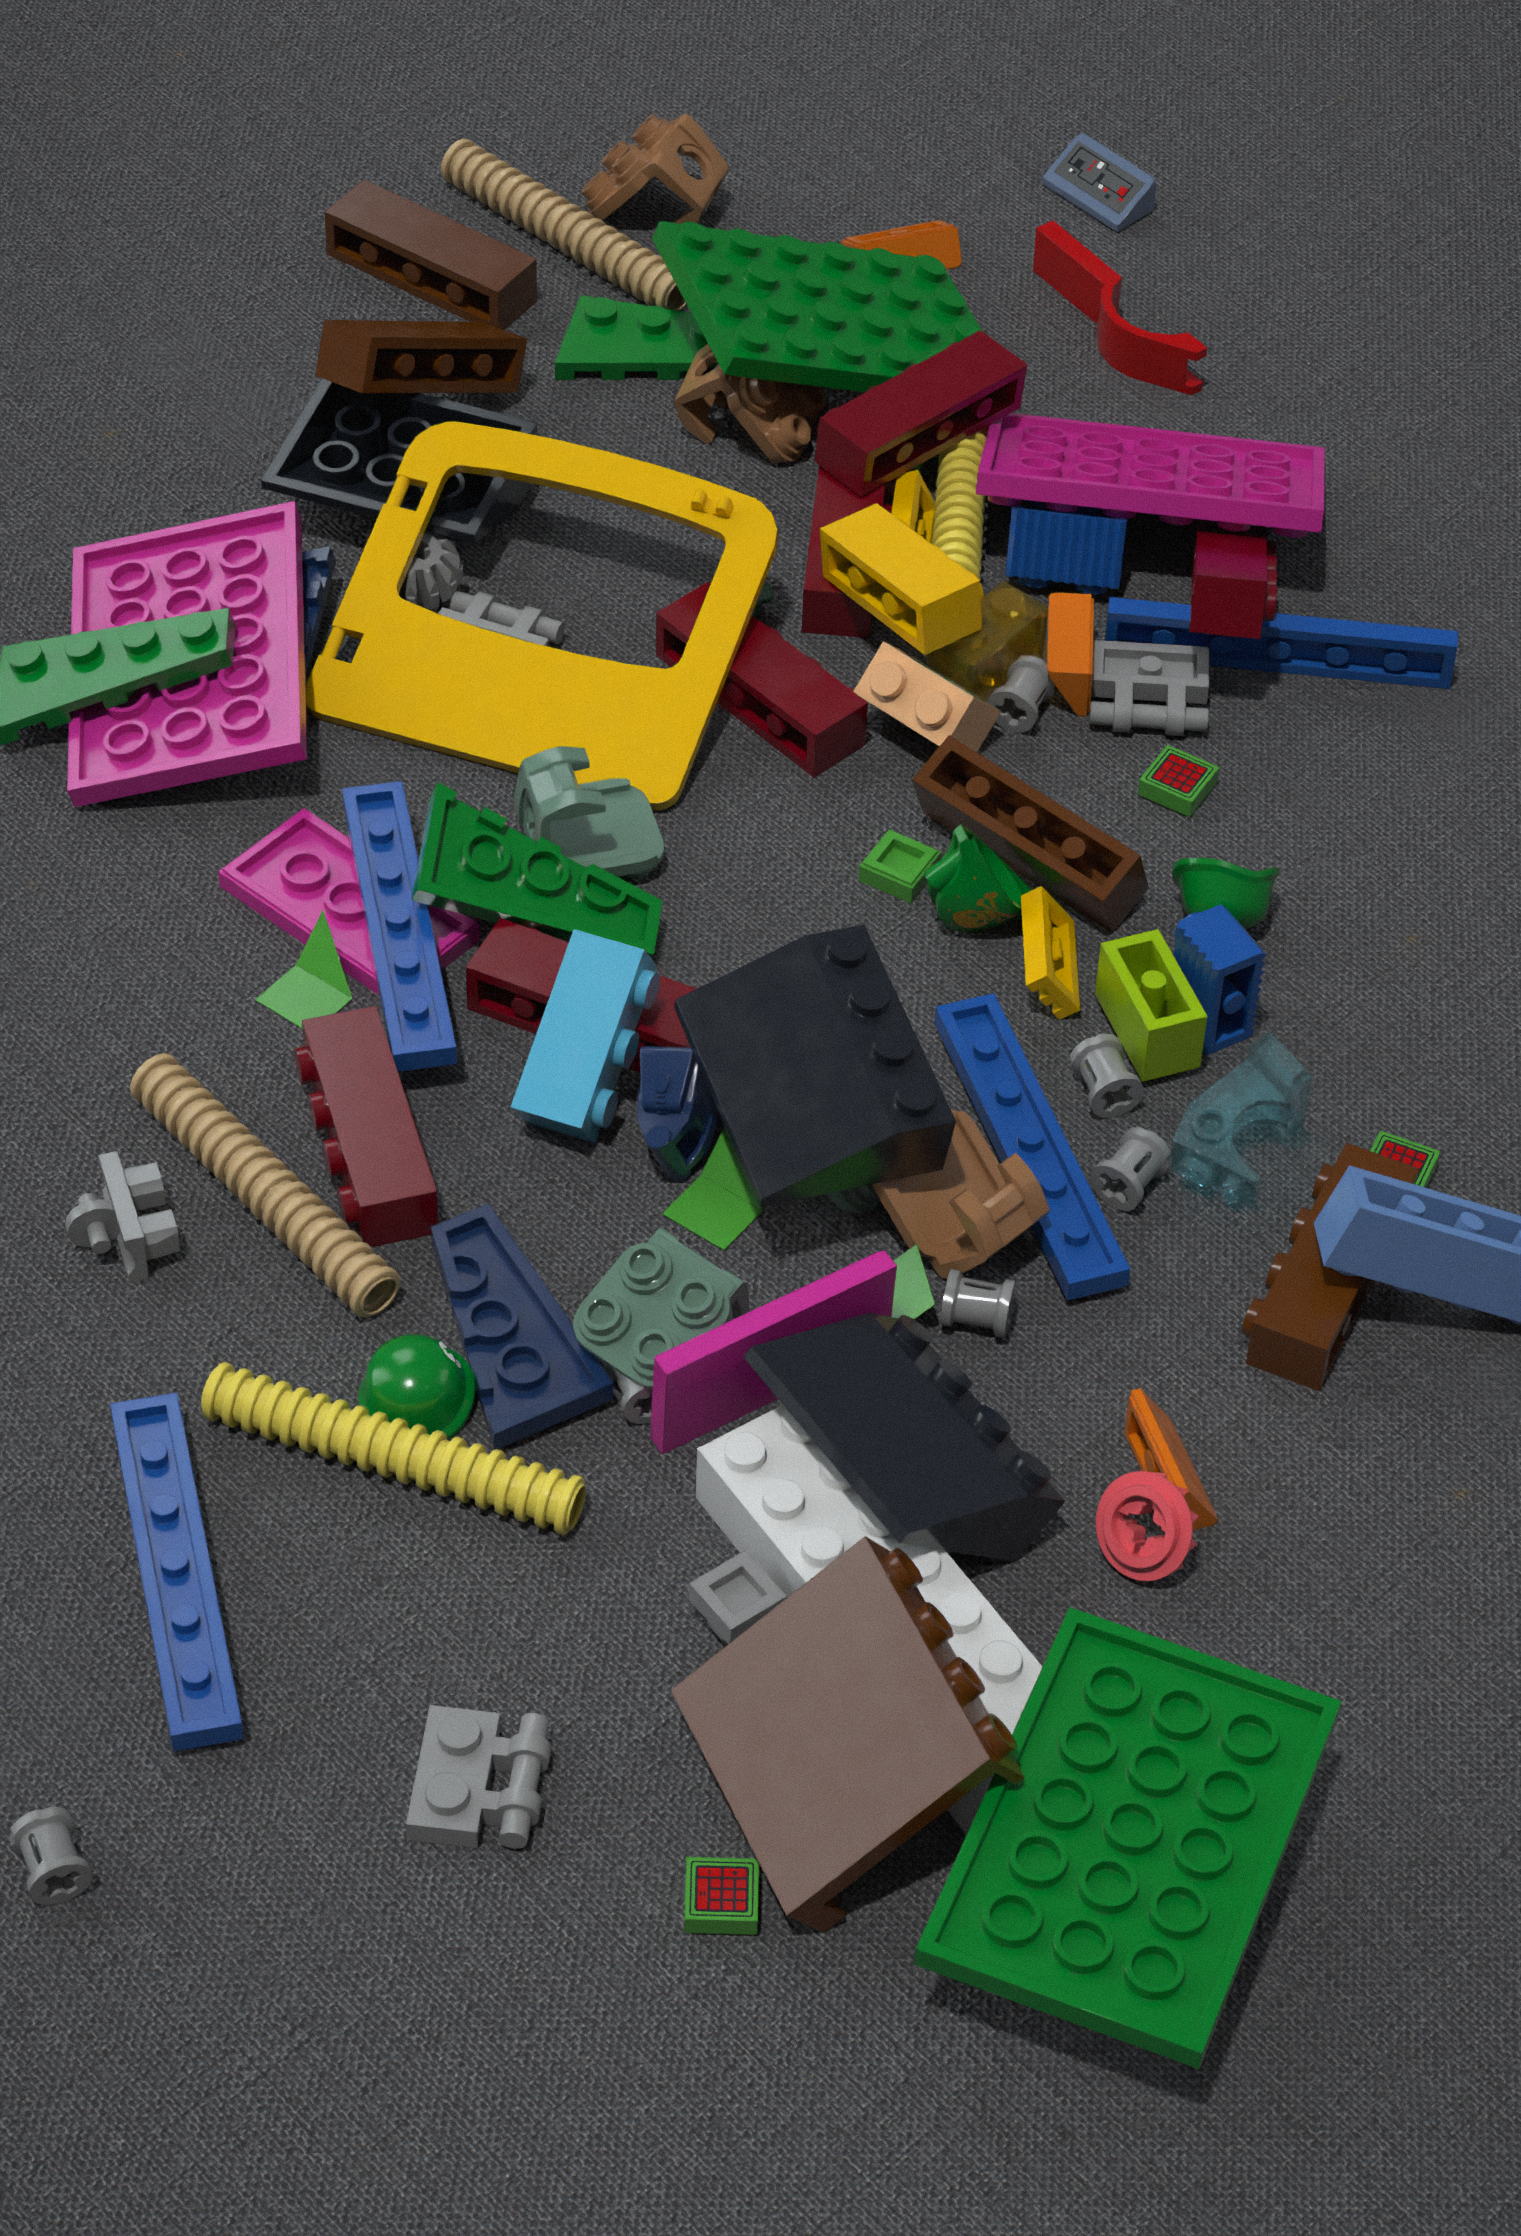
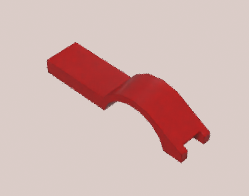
M1052 220L1036 228L1033 271L1097 324L1098 351L1111 367L1130 378L1191 396L1202 391L1203 382L1190 372L1187 366L1188 359L1198 361L1206 357V346L1189 332L1172 335L1153 333L1128 323L1118 314L1122 277L1055 221Z

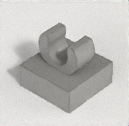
M746 1550L689 1583L690 1602L706 1618L708 1626L726 1646L787 1598L785 1593Z

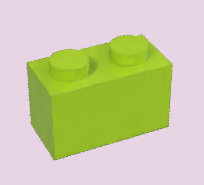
M1159 929L1101 943L1095 995L1142 1082L1199 1068L1208 1016Z

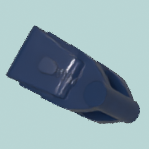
M642 1046L640 1049L641 1082L637 1102V1120L648 1147L668 1179L676 1183L682 1182L689 1177L691 1168L707 1153L714 1132L722 1118L691 1048Z

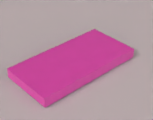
M303 808L218 871L219 886L304 945H306L322 910H324L343 971L379 995L349 837ZM427 905L440 970L442 971L480 941V925L464 914Z
M885 1250L878 1251L656 1355L653 1371L650 1438L660 1452L665 1454L778 1400L744 1359L743 1356L751 1346L870 1312L891 1317L897 1265Z

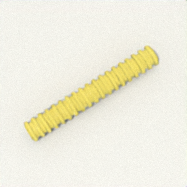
M989 426L939 453L932 545L938 546L944 554L964 569L973 572L979 580H981L980 571L982 566L986 495H977L976 485ZM976 632L946 646L958 647L965 645L975 637Z
M222 1362L214 1368L203 1389L201 1408L203 1417L206 1420L214 1422L221 1417L222 1423L230 1428L236 1427L240 1423L241 1429L249 1434L256 1433L259 1429L264 1439L273 1440L279 1436L280 1442L289 1447L299 1442V1448L304 1452L310 1453L317 1448L319 1455L326 1459L333 1458L336 1454L341 1464L350 1465L357 1461L359 1469L366 1472L376 1467L377 1473L382 1477L388 1478L394 1473L397 1480L403 1484L416 1480V1486L425 1491L435 1486L436 1493L440 1496L447 1497L453 1492L457 1501L462 1503L475 1499V1505L478 1508L486 1510L493 1505L495 1506V1512L502 1516H506L512 1511L517 1521L525 1523L530 1518H533L535 1525L542 1529L552 1524L554 1525L555 1532L560 1535H566L575 1527L584 1506L586 1486L582 1476L575 1474L570 1479H566L563 1470L557 1468L547 1473L545 1472V1466L538 1462H534L528 1467L523 1457L515 1455L510 1460H507L506 1454L498 1449L488 1454L486 1453V1447L479 1443H475L469 1448L464 1438L454 1437L451 1441H448L447 1435L439 1430L429 1435L427 1428L420 1424H416L410 1429L405 1419L396 1418L389 1422L387 1414L380 1411L370 1416L369 1410L361 1405L351 1410L350 1404L345 1400L338 1399L331 1403L330 1397L324 1393H319L312 1397L311 1391L305 1387H299L292 1391V1385L283 1380L273 1385V1379L270 1376L262 1374L255 1379L251 1370L242 1368L235 1372L234 1366L227 1362Z

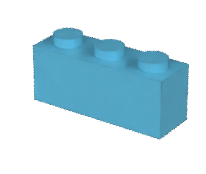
M573 929L510 1107L524 1122L592 1143H596L601 1127L607 1128L611 1124L618 1104V1093L614 1089L621 1069L630 1067L637 1052L639 1034L635 1031L642 1009H649L652 1006L659 988L660 976L656 972L658 966L644 949Z

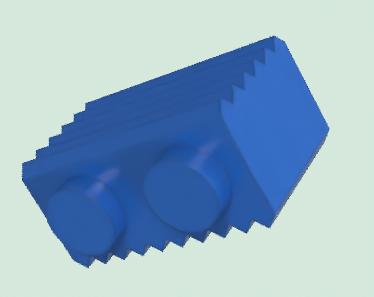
M1022 500L1021 504L1012 507L1005 575L1009 577L1017 576L1019 584L1034 588L1049 587L1052 581H1062L1067 584L1074 583L1075 590L1086 594H1104L1108 592V587L1111 589L1119 588L1123 573L1129 518L1110 517L1102 513V508L1079 506V510L1074 512H1059L1046 508L1045 502Z
M1220 904L1203 912L1192 913L1179 921L1175 928L1173 956L1208 1016L1202 1054L1210 1055L1250 1038L1255 1032L1252 1027L1256 1022L1253 1019L1258 1015L1255 1010L1259 1007L1256 1002L1260 999L1258 993L1261 991L1259 985L1263 981L1260 978L1264 973L1261 968L1266 964L1263 959L1267 954L1225 906Z

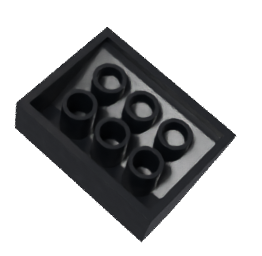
M322 378L261 479V486L265 490L378 518L382 506L387 502L395 484L396 474L406 450L415 437L430 426L456 421L537 435V422L422 393H360ZM462 472L454 474L446 481L425 531L476 543L519 509L532 483ZM409 485L400 507L416 511L425 488Z
M865 925L805 935L675 999V1012L759 1207L943 1170L956 1120Z
M870 1312L749 1348L743 1356L744 1359L899 1544L1017 1561L1065 1502L1062 1496L1048 1482L1052 1477L1049 1469L1032 1454L1021 1451L1008 1436L1011 1432L1008 1422L992 1408L981 1405L968 1390L972 1386L968 1376L951 1362L940 1358L930 1346V1343L933 1341L931 1334L919 1322L909 1316L901 1315L899 1318Z

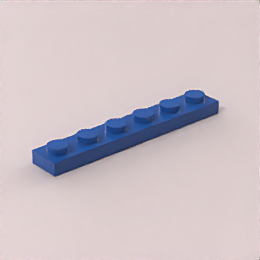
M1109 597L1105 641L1209 647V666L1450 689L1458 647V631L1279 613H1275L1274 621L1262 620L1260 639L1189 632L1190 605Z
M397 781L342 788L343 808L388 1044L397 1071L457 1064L456 1043L427 904L411 900L418 867V856L403 782Z
M992 993L936 1006L934 1024L1000 1161L1003 1162L1012 1154L1017 1153L1033 1172L1042 1187L1050 1212L1032 1225V1228L1067 1301L1128 1286L1130 1267L995 994Z
M176 1392L110 1403L113 1429L172 1750L174 1752L243 1739L242 1721L178 1394Z

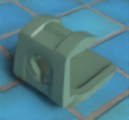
M559 746L546 749L525 758L521 762L514 793V811L519 825L523 827L526 836L535 841L541 836L562 847L560 853L585 867L594 864L617 877L623 876L629 879L643 878L661 862L664 856V841L651 806L641 790L630 786V780L611 778L578 784L574 771L590 768L585 748Z
M661 1227L647 1243L631 1246L621 1254L580 1304L574 1315L573 1329L578 1342L588 1352L637 1385L653 1389L655 1356L748 1313L749 1290L743 1280L727 1270H721L683 1245L679 1238Z

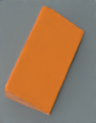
M940 220L846 237L841 241L842 245L850 248L864 250L881 248L893 254L914 257L929 255L940 260L946 269L958 267L962 262L958 227Z
M1051 593L1049 595L1047 672L1077 716H1087V712H1090L1093 675L1094 598H1091V594Z
M1141 1388L1131 1390L1128 1398L1124 1435L1142 1471L1167 1473V1479L1175 1486L1187 1489L1184 1498L1190 1511L1199 1516L1193 1523V1530L1216 1524L1218 1520L1217 1515L1171 1419Z

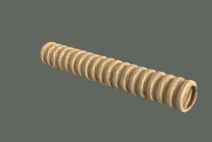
M469 139L456 141L445 153L440 171L442 178L448 183L454 184L469 196L477 198L482 204L489 205L495 212L501 213L516 225L524 227L529 233L535 234L539 239L548 242L555 249H560L565 255L571 256L580 264H584L589 270L596 271L599 276L608 279L615 286H620L625 292L632 294L636 299L645 301L648 306H660L665 309L680 311L686 305L662 257L655 255L650 249L643 248L637 241L631 240L624 233H619L614 227L607 226L601 219L595 218L587 211H583L578 205L571 204L566 198L559 196L551 189H547L542 183L535 182L530 176L524 175L519 169L511 167L496 155L488 153L481 146H476Z
M162 1053L146 1060L137 1069L130 1084L132 1096L142 1103L150 1114H154V1117L163 1126H166V1129L174 1137H177L186 1149H190L193 1156L197 1160L202 1161V1164L210 1172H213L214 1176L222 1184H226L228 1190L234 1196H238V1199L244 1206L250 1208L251 1212L259 1220H263V1224L271 1232H275V1235L282 1243L287 1244V1247L296 1256H300V1260L308 1268H312L314 1274L320 1280H324L328 1288L332 1292L337 1293V1296L346 1305H350V1309L358 1317L367 1318L374 1316L393 1301L401 1284L400 1275L392 1267H388L386 1261L380 1255H376L375 1251L367 1243L362 1242L361 1237L355 1231L350 1230L345 1221L337 1218L336 1213L330 1207L325 1206V1203L318 1195L313 1194L312 1190L305 1183L300 1182V1179L293 1171L288 1170V1167L280 1159H277L268 1147H264L263 1143L255 1135H252L244 1124L239 1123L235 1115L228 1112L227 1108L219 1100H215L212 1093L208 1089L203 1088V1085L195 1077H192L189 1071L184 1066H181L171 1054Z

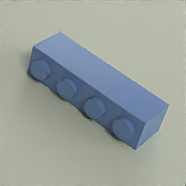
M1349 1165L1314 1222L1324 1266L1333 1268L1335 1271L1346 1276L1357 1275L1389 1284L1402 1292H1417L1448 1301L1461 1309H1476L1507 1318L1521 1326L1520 1215Z

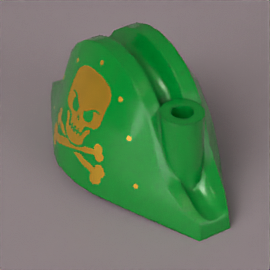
M962 824L953 831L951 844L942 859L924 871L925 877L928 880V894L936 907L939 918L945 926L959 932L986 930L1022 918L1021 895L1032 891L989 846Z

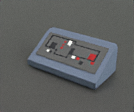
M1085 133L1079 134L1071 141L1042 177V184L1116 232H1119L1154 210L1156 180L1154 177Z

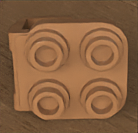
M652 114L632 135V138L638 145L636 146L633 143L629 146L623 140L619 141L601 161L607 168V171H599L581 191V194L587 199L585 205L589 208L587 212L591 213L595 218L604 220L655 176L689 204L683 214L672 223H698L713 197L721 188L729 171V166L691 116L683 114L674 121H668L666 118L659 120ZM676 152L681 156L687 155L696 160L702 170L701 180L694 179L687 174L682 165V159Z
M709 344L696 353L674 400V406L684 427L704 443H711L717 429L707 417L714 402L722 408L729 405L735 418L773 463H790L797 460L801 456L805 445L810 441L811 431L820 410L825 406L826 397L823 388L820 386L725 375L719 364L714 369L711 365L717 362V359Z
M953 1109L951 1111L956 1124L943 1170L872 1184L909 1249L917 1244L920 1256L930 1260L935 1271L942 1279L948 1278L950 1269L960 1270L964 1273L985 1262L1050 1212L1042 1187L1020 1156L1014 1153L999 1164L971 1117L963 1111H955Z

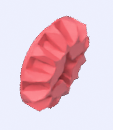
M1141 1470L1124 1474L1107 1487L1098 1504L1096 1534L1101 1550L1116 1570L1135 1580H1159L1184 1568L1183 1561L1187 1553L1198 1545L1192 1539L1193 1523L1199 1516L1190 1511L1184 1498L1187 1489L1175 1486L1167 1479V1473ZM1154 1510L1153 1522L1161 1526V1530L1165 1532V1535L1152 1536L1145 1540L1146 1529L1137 1523V1519L1129 1515L1147 1514Z

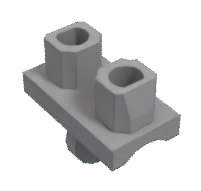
M117 1151L100 1154L98 1159L106 1184L102 1189L104 1199H97L93 1193H86L80 1196L78 1199L79 1205L72 1209L66 1217L65 1227L67 1234L73 1243L82 1247H91L93 1252L97 1254L109 1251L111 1248L110 1241L116 1238L129 1283L149 1279L147 1260L180 1252L178 1229L171 1209L137 1216L136 1213L139 1210L166 1205L163 1182L157 1162L123 1169Z

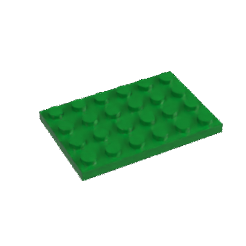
M659 221L652 237L658 252L725 375L866 392L871 387L879 386L901 374L911 365L919 364L943 351L950 344L959 342L979 330L983 331L968 308L965 299L959 293L947 273L944 264L929 255H919L917 257L899 255L881 248H874L872 250L850 248L837 242L821 244L800 241L788 235L771 237L752 234L739 228H734L730 231L707 228L695 222L679 224Z
M1069 1607L1012 1733L1017 1749L1011 1754L1025 1778L1018 1784H1015L994 1773L916 1946L914 1965L1200 2069L1338 1720L1342 1701Z

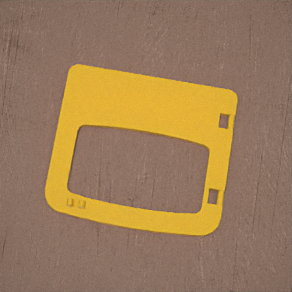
M456 421L430 426L417 435L406 450L389 498L382 506L333 620L332 630L322 654L318 655L306 683L305 698L307 709L314 717L323 721L518 774L520 764L525 758L546 749L559 746L585 748L590 768L574 771L578 784L611 778H625L630 780V786L636 787L645 794L652 810L669 808L681 796L775 557L778 531L773 514L756 498L700 478L608 451L512 430ZM462 472L501 477L556 488L640 510L721 539L725 543L724 552L680 661L673 667L664 669L576 654L482 629L435 613L402 599L399 596L401 586L448 478ZM409 485L425 488L416 511L400 507ZM345 635L361 639L352 663L336 659Z

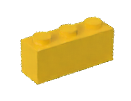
M873 504L820 528L823 577L922 654L927 655L982 629L981 603L984 593L980 580L976 575L964 569L944 554L938 546L932 545L912 530L903 520L896 518L879 504Z

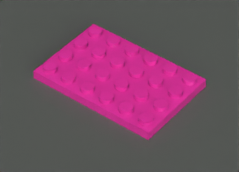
M1010 413L989 426L978 469L976 494L986 495L990 502L1005 506H1015L1021 504L1022 500L1045 502L1046 508L1059 512H1074L1079 510V506L1102 508L1103 514L1114 518H1133L1136 516V512L1157 514L1161 521L1176 525H1187L1193 523L1194 519L1217 521L1216 525L1218 527L1231 531H1247L1251 528V525L1274 527V532L1279 535L1300 538L1307 536L1308 531L1321 533L1324 514L1325 447Z
M295 501L73 548L71 634L224 608L230 609L236 624L233 666L161 691L154 684L141 687L128 697L129 702L108 709L105 708L103 701L70 712L72 721L69 722L67 792L74 807L307 759L301 515Z

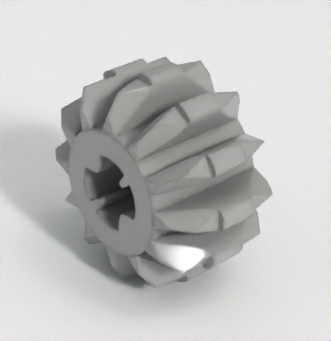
M432 532L423 534L400 589L399 596L402 599L437 613L439 607H450L454 593L461 591V583H463V565L460 564V556L456 549L455 541L442 539L440 534Z

